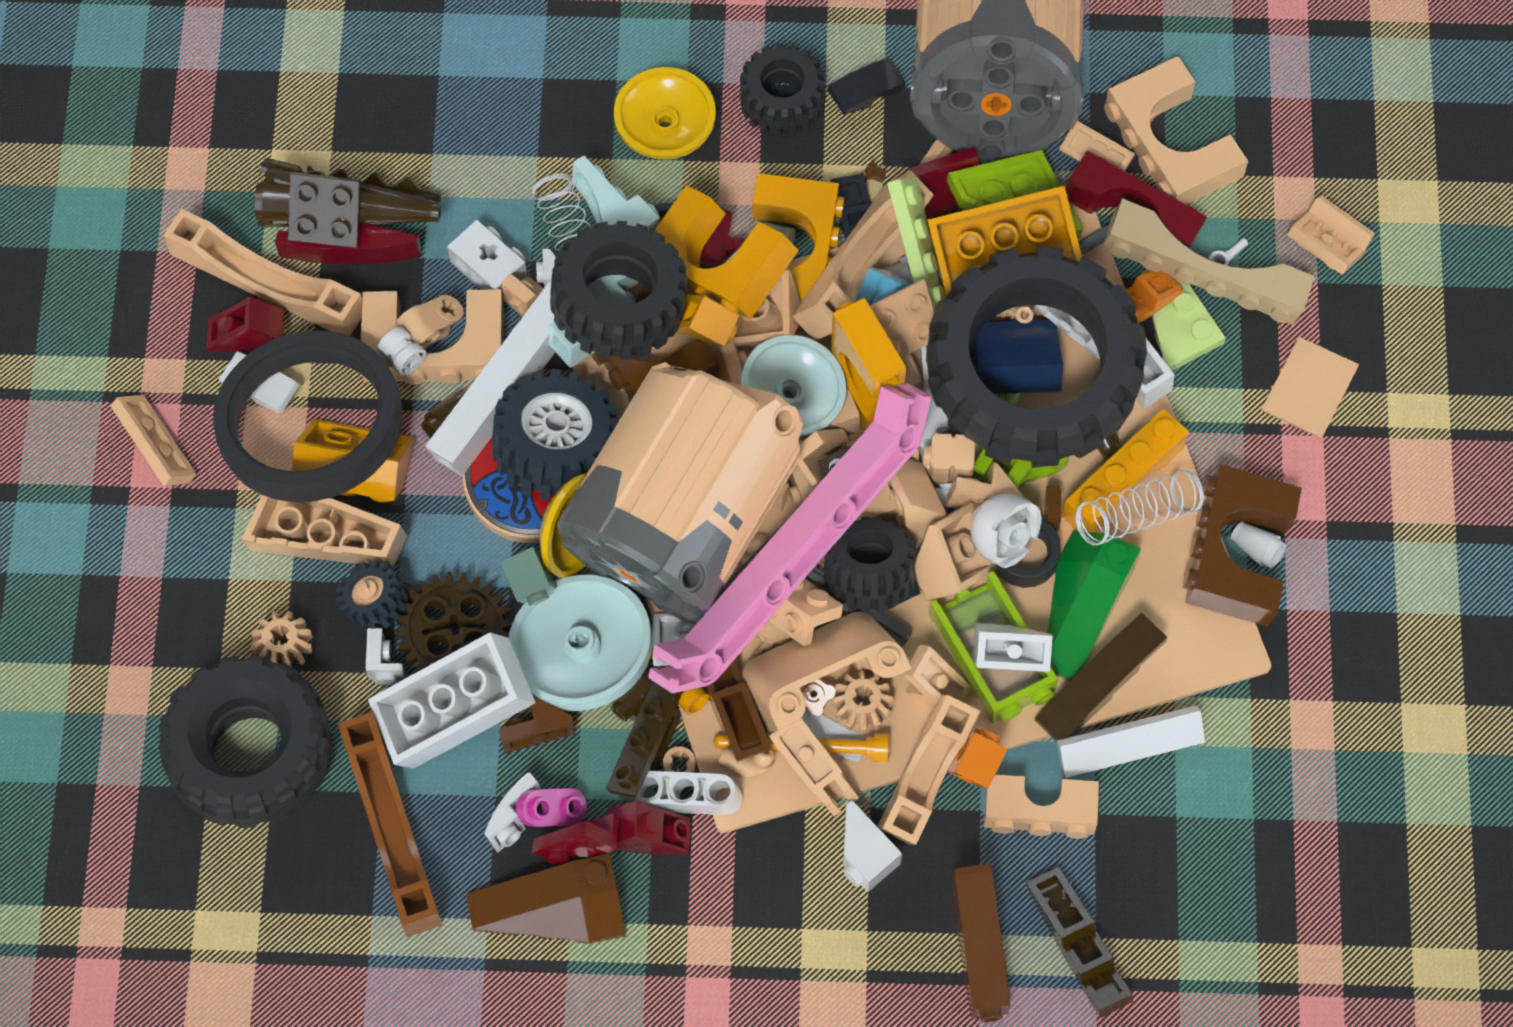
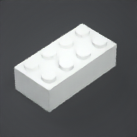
M491 632L368 699L393 764L412 769L535 704L509 638Z

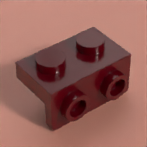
M974 148L909 168L933 194V197L924 208L926 218L960 208L947 183V177L949 172L979 165L978 155Z
M609 814L590 822L583 821L535 838L533 853L547 859L548 863L558 866L614 851L617 849L619 817Z

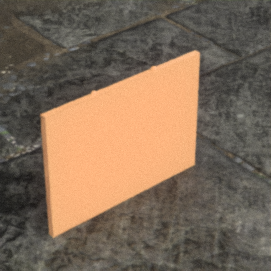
M1298 337L1289 357L1285 359L1286 363L1274 386H1271L1272 390L1261 411L1322 439L1359 364Z

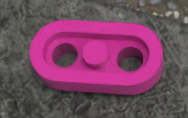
M573 788L531 789L523 792L516 802L518 819L521 823L530 827L575 825L582 821L587 811L584 795L579 790ZM571 801L573 803L572 812L569 811V803ZM539 802L541 803L542 809L540 814H538L537 812V805Z

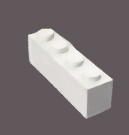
M1035 305V309L1100 360L1094 340L1085 327L1076 319L1058 309ZM1147 338V355L1144 365L1145 375L1136 401L1143 409L1170 393L1174 382V373Z

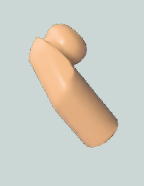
M1024 305L1001 312V316L1004 319L1005 317L1008 318L1009 321L1018 320L1023 324L1029 323L1033 318L1035 306Z

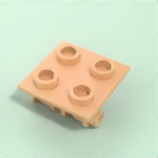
M924 279L870 305L900 358L928 345L929 325L934 315V310Z

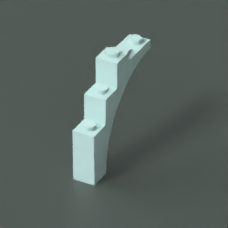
M585 156L573 162L572 183L587 201L596 223L608 221V225H614L617 221H627V225L636 227L638 223L647 226V231L651 233L655 231L659 225L660 217L653 205L646 204L639 195L627 201L621 189L618 187L614 188L605 178L602 169L598 165H593ZM609 275L596 279L587 288L594 296L606 303L630 305L637 303V301L628 290L639 282L622 275ZM555 322L549 325L548 344L570 368L591 355L580 350L579 342L575 344L569 342L564 337L565 330H559Z

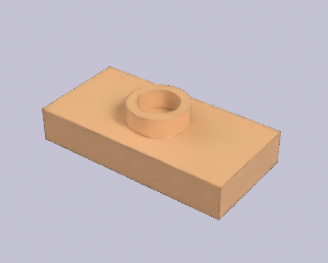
M1079 121L1076 122L1073 129H1070L1059 148L1060 152L1079 163L1088 151L1123 171L1127 170L1135 156V153Z

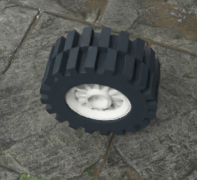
M551 369L550 377H543L541 370L532 372V379L529 382L524 376L518 378L515 381V390L508 386L503 391L502 400L498 399L493 420L492 458L493 461L497 460L496 469L500 476L507 473L506 483L512 488L520 483L522 484L521 494L531 497L533 491L540 492V500L548 502L550 494H556L567 481L580 474L588 473L619 422V418H616L617 408L615 403L608 404L609 394L604 388L595 392L596 382L590 378L585 383L579 382L580 374L570 371L569 378L560 377L561 369Z

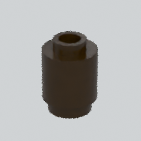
M645 669L640 679L628 692L612 702L613 705L610 709L624 722H627L629 719L634 722L636 721L653 682V680L648 678L650 671Z

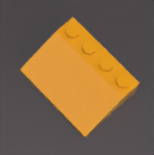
M1065 186L929 219L927 222L946 297L951 291V283L969 266H977L979 268L989 262L990 254L1013 247L1018 249L1019 254L1036 253L1037 245L1064 248L1062 256L1078 262L1082 257Z

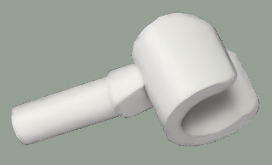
M1242 238L1225 252L1214 251L1209 256V260L1213 262L1220 260L1224 262V265L1229 266V261L1246 247L1248 242Z

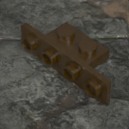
M671 665L659 666L658 669L665 668ZM652 682L607 784L606 790L611 794L636 798L648 771H658L681 718V714L676 710L683 691L671 693L656 682Z

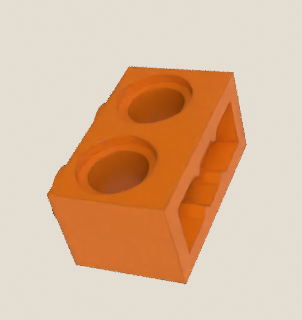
M975 728L974 732H970L965 744L953 759L947 772L976 787L989 789L1008 748L999 744L1002 739L1001 737L983 728L981 730Z

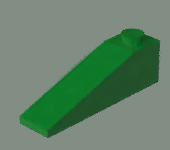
M1072 532L1060 555L1056 568L1047 631L1048 634L1053 636L1050 666L1055 675L1071 681L1084 668L1137 565L1141 548L1120 538H1112L1110 541L1100 545H1091L1084 540L1080 532ZM1084 532L1085 535H1086L1091 541H1093V542H1095V543H1099L1098 541L1093 540L1086 532ZM1088 532L1094 539L1102 541L1105 533Z

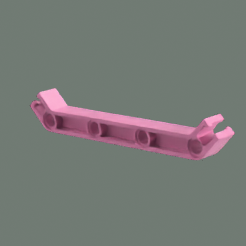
M908 383L898 384L897 390L889 385L881 386L872 424L683 639L654 645L653 657L656 660L662 659L671 666L661 669L650 668L648 678L671 693L700 688L714 683L917 450L923 437L931 395Z

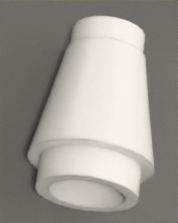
M1242 521L1231 534V540L1236 542L1261 567L1266 565L1269 568H1273L1280 561L1286 549V544L1281 541L1280 536Z

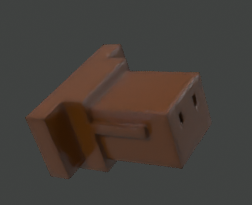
M871 160L869 167L865 169V182L872 179L883 183L887 171L877 168V165H874L875 161Z

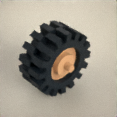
M371 561L370 567L366 562L359 563L360 570L357 571L352 567L348 570L352 576L350 578L343 576L340 580L345 586H338L336 591L340 595L336 597L337 603L340 605L339 608L357 628L360 627L364 631H367L369 627L379 628V624L387 628L391 626L388 622L391 617L395 621L399 619L400 616L396 613L397 610L403 612L406 605L402 601L408 600V594L405 592L407 590L406 586L391 567L389 568L383 562L379 564L377 561Z

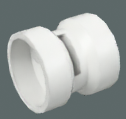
M396 327L381 339L377 351L384 359L393 362V368L401 376H406L414 372L423 363L427 353L420 344L410 341L411 336L403 327Z

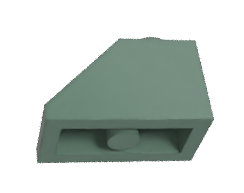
M531 547L500 561L517 602H528L529 606H533L549 598L548 592L556 589L553 576L546 569L539 549Z

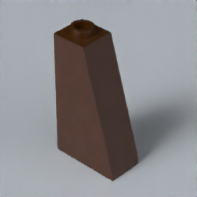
M991 864L954 868L950 893L971 1019L980 1018L983 1023L999 1021L1003 1019V1015L1009 1013L1011 1004Z

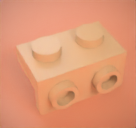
M1322 195L1315 199L1309 212L1299 219L1287 234L1300 247L1314 254L1325 262L1329 268L1336 270L1341 275L1362 258L1375 235L1373 231Z
M804 579L768 621L801 645L807 646L812 643L814 627L840 618L843 604Z

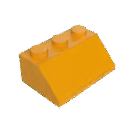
M313 418L294 442L292 471L312 470L342 459L365 439L371 429ZM400 434L393 451L384 464L366 481L340 495L352 496L359 494L369 496L376 502L395 501L403 489L415 444V437Z

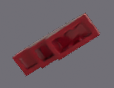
M359 224L357 248L288 240L289 232L278 230L275 239L279 257L321 264H381L420 258L422 253L419 236L369 224Z

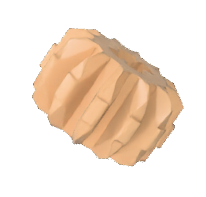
M273 611L271 615L272 621L270 622L260 618L259 625L261 629L252 630L251 634L253 640L256 641L251 645L253 654L268 657L270 661L280 665L285 663L292 667L291 663L294 661L297 664L304 665L305 660L302 654L312 652V646L308 642L313 638L311 630L305 629V620L301 617L294 620L292 612L289 611L286 612L282 619L279 618L277 612ZM287 638L288 642L284 645H281L280 642H278V645H276V642L279 639H283V641L285 642Z
M863 670L859 671L857 680L847 674L844 677L845 685L836 684L837 696L831 700V706L838 709L835 713L836 720L843 721L847 719L846 729L848 731L853 729L855 724L860 725L859 730L862 734L866 733L868 724L878 731L881 728L880 719H890L891 711L888 708L894 704V698L887 695L890 691L889 684L883 683L878 685L879 676L876 674L872 675L870 680L865 679L866 674ZM863 698V702L868 699L869 705L862 706V702L857 705L856 699Z

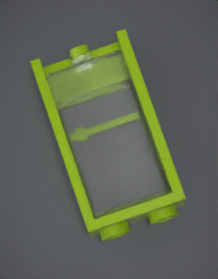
M994 571L987 574L985 585L971 592L966 588L962 592L956 593L954 600L943 606H940L937 599L930 602V619L935 623L989 715L991 723L1000 719L1003 722L1012 720L1022 712V708L1032 703L1035 706L1041 705L1054 696L1053 692L1056 691L1058 678L1051 666L1050 672L977 668L972 659L975 623L1012 625L1028 629Z

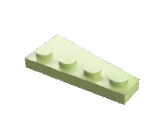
M918 177L888 182L887 185L913 282L925 280L935 312L938 302L944 300L946 295L943 287L939 285L937 261L932 250Z

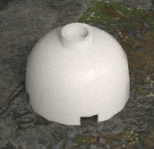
M1000 493L990 497L978 506L973 513L971 538L975 548L988 561L1003 568L1017 564L1029 552V549L1025 546L1030 537L1036 539L1039 534L1041 525L1040 509L1028 499L1015 494Z

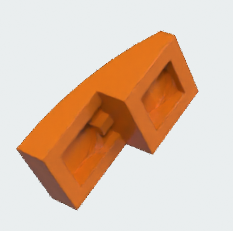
M1149 271L1136 277L1133 286L1127 288L1126 291L1137 306L1135 315L1138 323L1174 301L1175 298L1182 294L1183 288L1170 274L1162 271Z

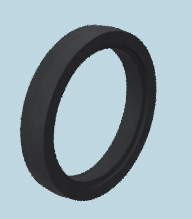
M305 331L285 335L271 340L250 352L231 370L217 394L213 412V426L217 445L223 459L233 474L244 485L263 496L287 502H312L331 498L345 493L366 481L390 456L397 443L402 426V404L399 388L392 372L382 357L370 346L358 339L330 331ZM309 362H331L357 371L373 385L378 394V410L371 430L352 452L332 464L305 471L276 469L253 458L240 443L239 420L247 400L264 381L286 368Z

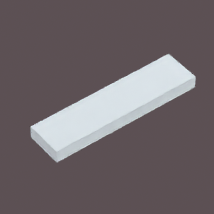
M1197 705L1057 740L1061 769L1065 778L1205 743L1201 710Z

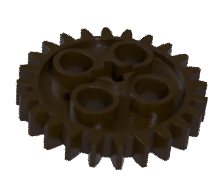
M451 572L447 573L446 582H441L437 575H433V586L431 587L421 581V594L409 591L408 598L412 604L404 603L406 607L403 613L406 615H401L396 621L397 625L404 627L396 631V639L406 640L399 645V653L410 652L405 658V664L408 666L417 662L418 665L415 673L464 647L467 641L477 640L490 632L509 638V633L505 631H509L513 623L511 620L504 619L510 614V608H499L503 602L502 594L491 597L493 585L489 584L481 589L480 577L478 576L472 583H467L465 572L462 573L459 581H454ZM474 605L480 610V613L475 617H467L461 610L465 606ZM438 608L442 610L444 616L439 620H431L427 618L425 613L429 609ZM450 625H457L458 635H452ZM480 625H485L487 628L485 630H481L477 627ZM428 630L431 631V633L428 635H424L422 631ZM439 642L443 643L448 649L441 655H435L428 648L431 644Z

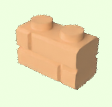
M934 434L931 439V445H924L922 464L934 488H939L940 484L954 483L957 476L972 478L975 443L964 435L956 434L955 438H952L951 434Z

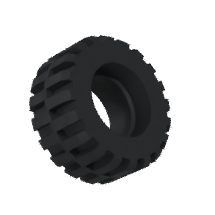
M608 221L597 223L596 228L592 230L588 226L578 231L577 239L574 236L570 237L563 244V250L557 253L554 260L550 308L554 314L556 326L561 331L565 330L564 337L572 344L579 342L580 350L591 354L592 351L600 353V358L610 359V356H620V360H628L634 354H638L639 357L651 354L653 346L655 349H660L667 343L668 337L674 336L677 332L685 308L688 277L685 275L686 266L684 260L678 257L679 251L672 243L665 244V237L657 231L651 233L647 231V226L638 223L635 227L627 225V221H617L614 225H608ZM622 275L642 284L650 295L634 304L614 305L598 299L589 291L587 286L604 276Z

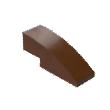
M734 659L714 683L704 686V689L709 695L710 704L736 762H740L768 752L772 748L746 681H743Z

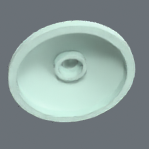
M782 335L764 341L751 352L741 372L740 385L777 393L797 409L803 421L800 437L810 436L815 431L827 428L836 419L845 401L846 381L839 362L823 345L803 336ZM783 391H790L794 398H786L783 395Z

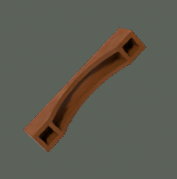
M373 711L339 722L340 733L406 937L442 926Z

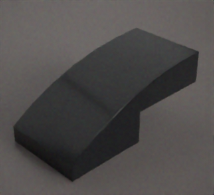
M887 58L862 67L838 79L828 86L827 91L843 115L870 108L877 98L901 92L906 82L891 60Z
M864 173L830 180L831 183H839L838 197H844L842 218L838 217L845 241L872 204L869 200Z

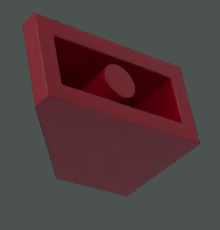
M253 297L244 299L208 319L207 350L211 352H252L261 345L282 337L284 334V309Z

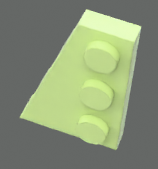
M1146 269L1142 271L1141 275L1149 272L1150 270ZM1174 277L1173 279L1183 288L1182 294L1151 316L1162 359L1171 371L1223 345L1226 339L1191 286L1178 282Z

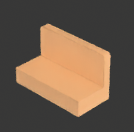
M843 428L815 431L800 443L801 458L797 464L813 487H817L825 477L818 461L832 455L850 441Z

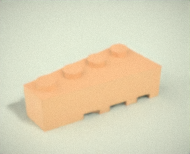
M261 495L241 540L253 552L354 564L366 562L367 565H370L371 561H377L379 564L383 562L389 568H394L406 541L407 534L400 524L331 498L312 502H287Z

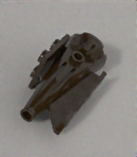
M268 158L263 160L259 172L266 173L262 183H257L255 216L256 220H261L258 226L264 228L289 227L288 240L357 248L359 224L440 222L442 193L421 188L412 177L406 176L396 185L387 184L378 173H371L363 181L352 179L344 169H338L331 176H327L324 172L316 171L309 165L306 167V172H303L302 168L298 165Z

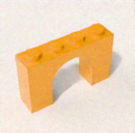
M757 173L752 202V219L794 225L805 231L814 243L815 248L807 260L798 266L786 269L792 273L801 303L833 259L830 257L831 247H838L840 227H834L836 217L842 218L844 197H838L839 183Z
M686 185L655 231L665 237V244L672 243L679 251L678 257L684 260L686 266L685 275L688 277L687 291L691 287L695 290L694 293L696 295L706 296L713 301L719 302L720 305L726 307L731 313H740L752 319L799 250L783 233L758 221L740 249L730 260L715 268L701 269L700 255L702 249L726 213L711 197Z
M863 298L857 302L848 301L839 306L833 313L831 353L843 370L846 386L860 414V426L865 432L874 421L881 386L889 385L895 388L898 384L905 383L906 366L868 302Z

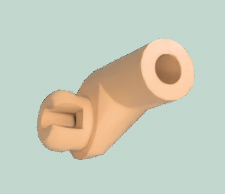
M726 747L718 763L743 777L750 778L769 771L774 764L775 754L771 749L768 752L736 762L731 749Z

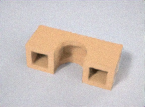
M995 775L989 789L985 791L984 827L992 828V831L996 833H1012L1015 829L1029 830V833L1035 836H1048L1051 832L1066 833L1067 837L1076 839L1086 838L1088 834L1094 835L1098 821L1099 781L1062 779L1058 800L1048 806L1036 805L1027 798L1024 789L1025 776Z

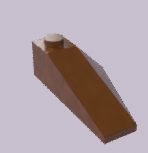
M610 854L568 862L466 894L473 931L518 936L519 934L539 936L542 939L555 940V938L575 940L577 943L585 944L626 937Z

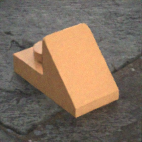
M993 462L984 478V483L975 478L957 476L947 494L946 506L959 509L968 503H973L976 510L987 499L1000 493L1024 496L996 462Z
M919 645L910 661L912 669L903 673V676L910 681L906 692L935 708L940 696L949 695L964 702L972 688L941 656L927 645Z

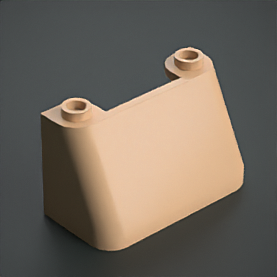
M854 612L814 630L810 645L803 646L796 640H792L752 658L743 667L742 678L744 682L746 681L765 732H772L797 722L805 713L806 704L800 687L852 663L856 671L862 669L872 670L874 674L879 676L880 680L895 677L912 669L905 652L871 615L865 612Z

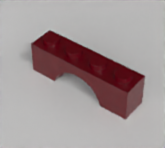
M1088 151L1069 178L1065 188L1069 203L1089 214H1093L1103 208L1117 207L1122 199L1150 209L1157 214L1169 232L1189 249L1192 247L1207 219V216L1198 212L1195 208L1183 204L1167 195L1164 191L1150 186L1133 174L1119 169L1108 163L1105 159L1097 157Z

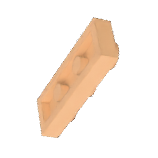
M145 396L117 397L111 408L163 486L190 483L195 477L196 472Z

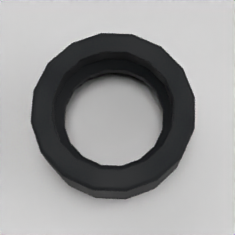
M1041 519L1040 531L1037 536L1047 547L1046 561L1040 567L1021 569L1013 565L1003 568L996 564L998 575L1009 584L1021 588L1036 587L1047 582L1056 572L1061 554L1060 538L1055 529L1045 520Z

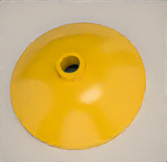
M673 67L652 68L635 75L619 91L614 105L615 126L621 139L635 152L654 159H675L692 153L708 139L716 118L715 102L705 83L694 74ZM663 122H668L671 124L668 127L660 126V124Z
M587 473L580 474L567 481L551 499L542 518L540 527L541 557L548 572L560 578L574 576L586 566L563 546L557 522Z

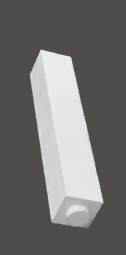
M551 280L425 446L436 461L461 477L492 437L495 406L498 399L502 400L503 391L508 386L515 390V381L522 376L528 382L531 381L532 372L542 371L555 353L548 344L549 325L554 322V314L550 308Z

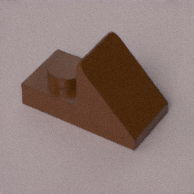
M533 696L535 704L529 706L533 720L516 719L508 722L504 728L499 729L505 754L575 735L572 716Z

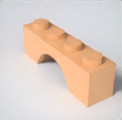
M949 695L940 696L877 826L881 831L909 845L917 844L932 813L933 803L941 782L953 759L965 744L980 713L979 710Z

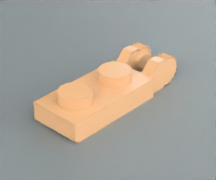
M802 718L785 728L775 731L769 736L812 794L818 795L834 817L841 810L834 798L830 797L825 791L824 787L835 780L847 799L854 802L859 798L858 794L842 775V769Z

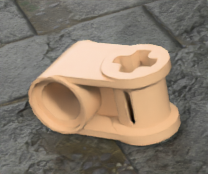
M441 295L422 305H416L408 309L397 319L395 324L397 327H403L410 334V341L420 344L425 349L448 336L450 326L462 318L464 313L463 307L454 297Z

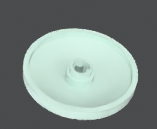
M575 575L554 581L556 589L548 592L549 598L533 606H529L528 602H526L521 607L510 629V643L533 696L560 710L584 711L604 706L628 692L644 673L653 647V632L650 619L640 599L628 587L613 579L598 575Z

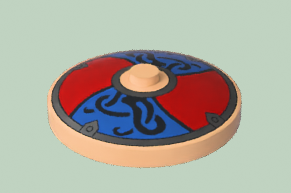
M491 437L462 476L467 502L477 519L493 533L520 543H540L542 518L555 494H550L549 502L540 500V492L533 491L531 497L521 494L522 484L519 483L516 487L512 488L506 483L507 473L500 476L496 469L497 460L493 461Z

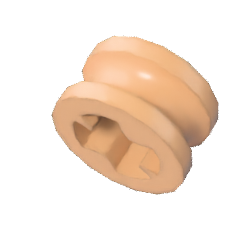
M682 746L674 747L665 753L663 758L664 771L675 772L672 770L673 759L680 757V761L683 758L688 760L686 762V770L683 772L695 773V756L688 748Z

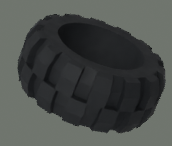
M1037 245L1036 253L1019 254L1018 249L1013 247L990 254L988 263L979 268L977 266H969L951 283V291L944 300L938 302L929 325L926 362L928 367V384L936 407L942 408L948 418V426L956 434L964 435L984 448L985 456L1009 465L1012 459L1031 461L1032 468L1057 466L1062 458L1075 455L1080 459L1103 446L1104 439L1111 432L1119 431L1132 412L1145 375L1144 365L1147 355L1145 329L1138 324L1135 315L1137 306L1123 285L1117 284L1114 286L1106 278L1107 269L1086 256L1081 257L1079 262L1062 256L1064 248ZM1042 305L1058 309L1072 316L1089 332L1098 349L1101 372L1086 392L1062 406L1050 409H1027L1012 405L993 394L979 379L972 365L969 349L980 329L996 315L1014 307Z

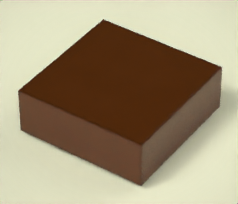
M1047 486L1044 497V520L1055 529L1056 533L1061 523V488L1059 486Z

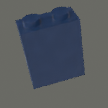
M1031 320L1025 324L1019 321L987 322L977 333L969 349L970 358H972L971 362L979 379L993 394L1062 392L1063 361L1057 325L1052 321Z

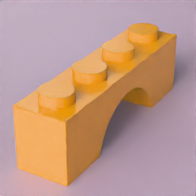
M1161 409L1065 500L1062 518L1079 532L1076 524V512L1079 505L1086 501L1095 502L1098 497L1107 499L1111 493L1121 495L1125 488L1133 490L1149 474L1156 470L1161 471L1184 449L1189 431L1167 411ZM1125 490L1122 493L1124 499L1131 492V490ZM1112 494L1109 497V501L1116 511L1120 505V496ZM1097 500L1096 503L1104 510L1109 521L1110 518L1106 507L1107 500ZM1108 502V511L1112 518L1114 510ZM1085 504L1081 510L1083 525L1087 532H1097L1100 528L1093 515V505ZM1094 507L1097 522L1102 527L1104 519L1100 511Z

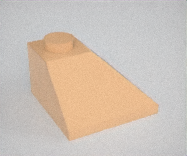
M973 503L960 507L928 527L915 562L917 582L923 591L926 601L960 593L987 576L988 573L997 569L996 564L984 558L972 542L971 525L975 511Z

